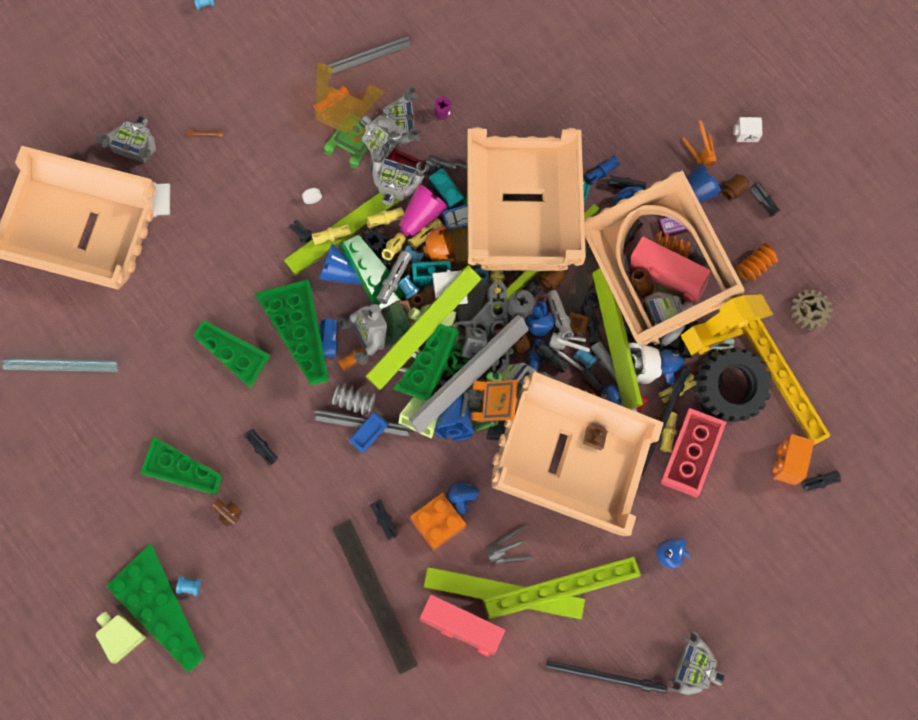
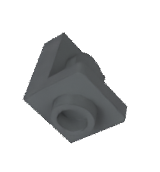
M467 327V337L461 350V356L473 358L486 345V332L480 328Z

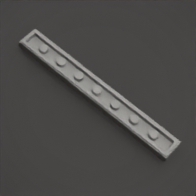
M517 315L409 418L416 432L421 434L529 330L522 316Z

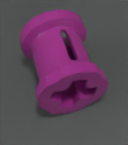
M439 97L435 101V115L438 119L445 120L451 114V102L446 97Z

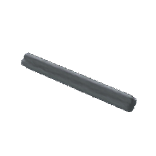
M404 36L326 65L327 72L333 74L409 47L411 45L408 36Z
M319 409L315 412L316 421L360 428L368 419L366 417ZM386 421L389 425L383 432L409 436V427Z

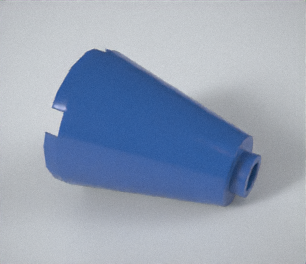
M698 164L686 177L699 203L721 194L717 181L712 175L705 173L708 169L702 164Z
M331 244L319 279L362 285L345 251L337 245Z
M463 393L438 416L435 427V434L445 440L446 436L453 437L452 441H461L471 438L472 433L474 434L473 421L470 420L471 413L468 403L465 416H461L464 400Z

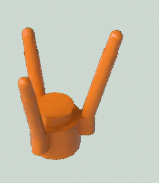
M699 120L706 149L702 150L700 156H698L684 137L682 141L695 157L698 164L709 167L717 162L711 134H708L707 140L703 123Z

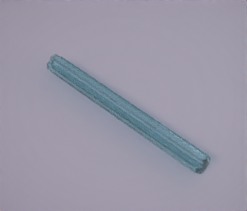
M4 358L2 360V368L6 370L117 372L119 367L117 361L19 358Z

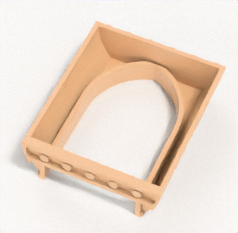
M683 171L674 172L667 179L657 181L650 188L640 190L633 197L622 199L616 206L605 208L600 214L584 220L587 242L639 345L646 346L650 342L657 345L661 343L660 337L720 308L729 300L744 295L745 289ZM641 215H661L683 225L695 238L722 290L721 293L655 326H652L627 275L623 259L624 243L628 231Z

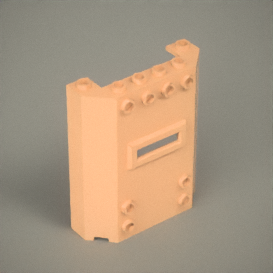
M480 127L468 129V264L476 265L478 263L481 265V269L516 271H563L568 269V265L574 263L576 266L582 265L586 255L581 130L567 128L562 130L561 138L553 136L537 138L535 136L518 138L517 136L486 137L487 129ZM503 194H542L543 201H503Z
M21 146L15 161L20 169V173L0 221V259L119 290L135 270L136 257L141 253L142 240L146 238L148 223L152 221L154 216L153 204L156 187L152 179ZM90 213L98 214L85 250L79 249L78 245Z
M533 372L524 378L522 387L516 396L514 420L505 421L504 427H506V430L501 435L498 443L500 449L492 461L494 465L492 470V488L620 536H631L636 516L630 514L650 443L659 440L663 422ZM590 424L602 427L608 431L604 449L601 451L583 444L586 428ZM561 433L567 435V440L556 475L549 473L548 470Z

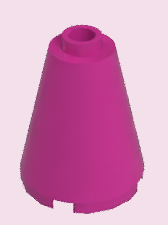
M419 184L399 223L401 227L399 231L407 237L409 235L415 236L422 228L441 215L443 211H446L448 206L440 198L434 196L430 190Z

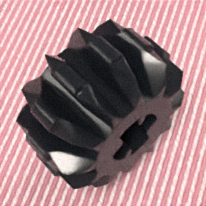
M369 228L368 234L365 232L361 233L362 239L380 259V254L386 248L389 237L385 236L384 231L379 233L378 228H375L374 232Z

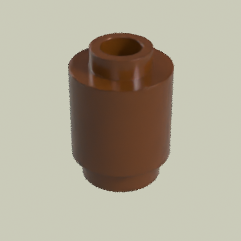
M736 174L723 186L721 193L729 201L737 199L749 187V181L744 175Z
M637 269L632 273L631 282L636 293L639 296L651 294L654 290V284L649 273L644 269Z
M567 270L546 271L540 276V284L546 290H554L566 278Z

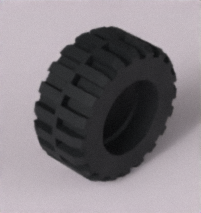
M733 347L714 351L710 356H706L702 360L703 364L698 365L696 369L699 371L698 375H694L693 381H697V386H694L693 389L694 392L698 393V397H696L697 402L702 403L703 406L701 408L705 412H709V416L722 421L739 422L749 420L750 417L757 416L759 410H764L767 405L765 400H770L771 394L768 391L772 389L773 383H769V378L772 377L771 372H766L765 368L768 366L765 361H759L761 358L759 355L751 354V350ZM730 366L740 369L747 381L746 393L737 403L727 402L721 396L718 389V379L721 372Z

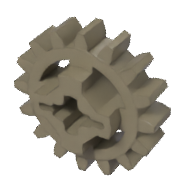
M814 289L809 293L807 290H804L802 294L798 293L796 299L792 301L793 306L790 308V311H794L791 317L797 318L795 323H802V329L808 326L810 331L814 326L816 330H819L821 325L824 327L832 317L829 314L833 312V309L829 308L832 302H826L828 296L822 297L821 291L815 294Z

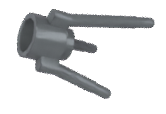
M432 154L429 155L426 164L429 165L428 174L431 175L443 168V165L454 169L457 167L467 169L465 164L442 159Z
M469 388L463 393L464 400L461 416H465L467 403L471 412H475V408L480 406L481 401L484 403V392ZM473 421L474 434H475V427H476V426H475V421Z
M525 525L515 529L498 541L490 543V547L486 549L491 563L496 561L498 565L503 562L522 561L532 558L530 555L502 558L506 556L505 550L522 544V541L519 540L506 546H502L501 543L525 529Z

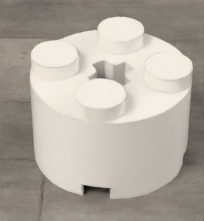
M629 343L637 382L649 384L656 378H659L662 373L659 350L651 346Z

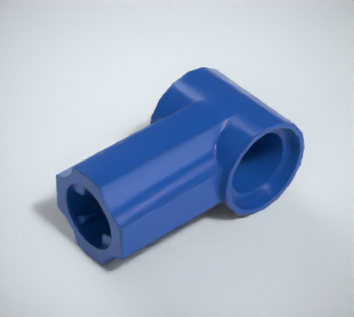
M333 319L321 320L320 334L325 357L336 358L337 321Z

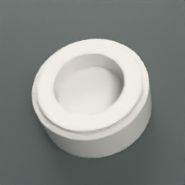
M311 188L306 190L302 197L306 204H313L318 202L322 195L319 189Z

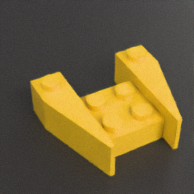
M762 294L743 295L729 300L719 308L720 312L705 323L691 327L681 337L691 355L697 353L703 355L709 352L710 348L745 334L743 327L750 324V322L771 316L773 313Z

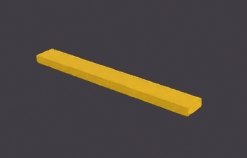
M759 319L743 327L747 338L756 353L761 357V361H765L767 364V371L771 372V378L807 438L814 440V445L829 438L831 435L762 321Z

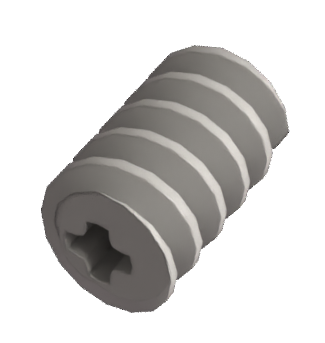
M346 383L341 387L338 384L334 392L332 404L336 405L339 402L341 408L346 404L347 410H351L354 406L355 413L361 409L362 415L368 412L369 416L374 406L375 393L368 397L367 390L362 395L361 388L354 392L353 385L346 389Z

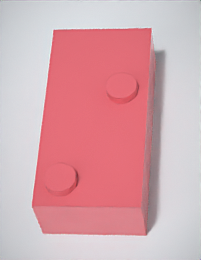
M645 237L641 238L631 256L630 271L634 272L637 269H644L649 273L652 282L681 296L687 302L697 304L707 287L711 270Z
M689 408L660 484L697 498L702 490L726 422Z
M430 595L420 616L421 622L440 630L442 634L450 638L455 637L478 648L477 652L487 657L490 654L494 656L505 632V629L433 595Z

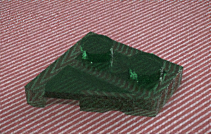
M400 301L392 304L384 317L387 324L385 346L396 343L411 327Z

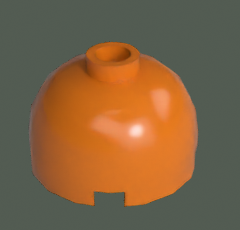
M445 226L432 230L426 237V246H423L426 257L430 256L433 262L450 261V263H453L457 260V258H453V254H456V249L450 233L446 234L444 230L447 227Z

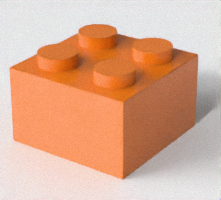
M791 434L783 442L779 443L776 450L778 459L772 467L773 479L792 485H797L807 476L814 440Z
M443 493L410 516L412 523L433 551H436L466 528V523Z

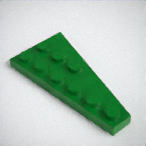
M307 279L254 293L310 386L330 381L310 280Z
M150 543L106 587L188 673H191L205 657L192 633L187 618L156 555L155 549Z

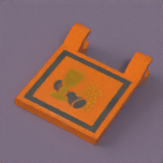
M518 380L473 382L474 390L485 392L483 413L471 412L470 420L476 422L514 420Z

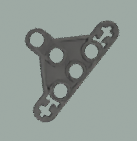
M501 282L490 284L487 290L488 301L470 321L456 322L452 328L456 329L460 324L464 325L466 329L467 327L475 328L476 325L481 324L484 326L487 343H489L497 335L493 329L495 324L499 323L503 328L508 324L506 286ZM496 285L498 289H501V292L498 293V299L502 298V302H493V299H497V294L493 292V289L496 288ZM496 304L502 307L500 315H496L493 312V307ZM466 332L462 336H457L458 339H466L467 337ZM507 350L502 355L504 359H500V365H509V350ZM499 359L490 366L493 374H496L498 369H495V366L499 364Z

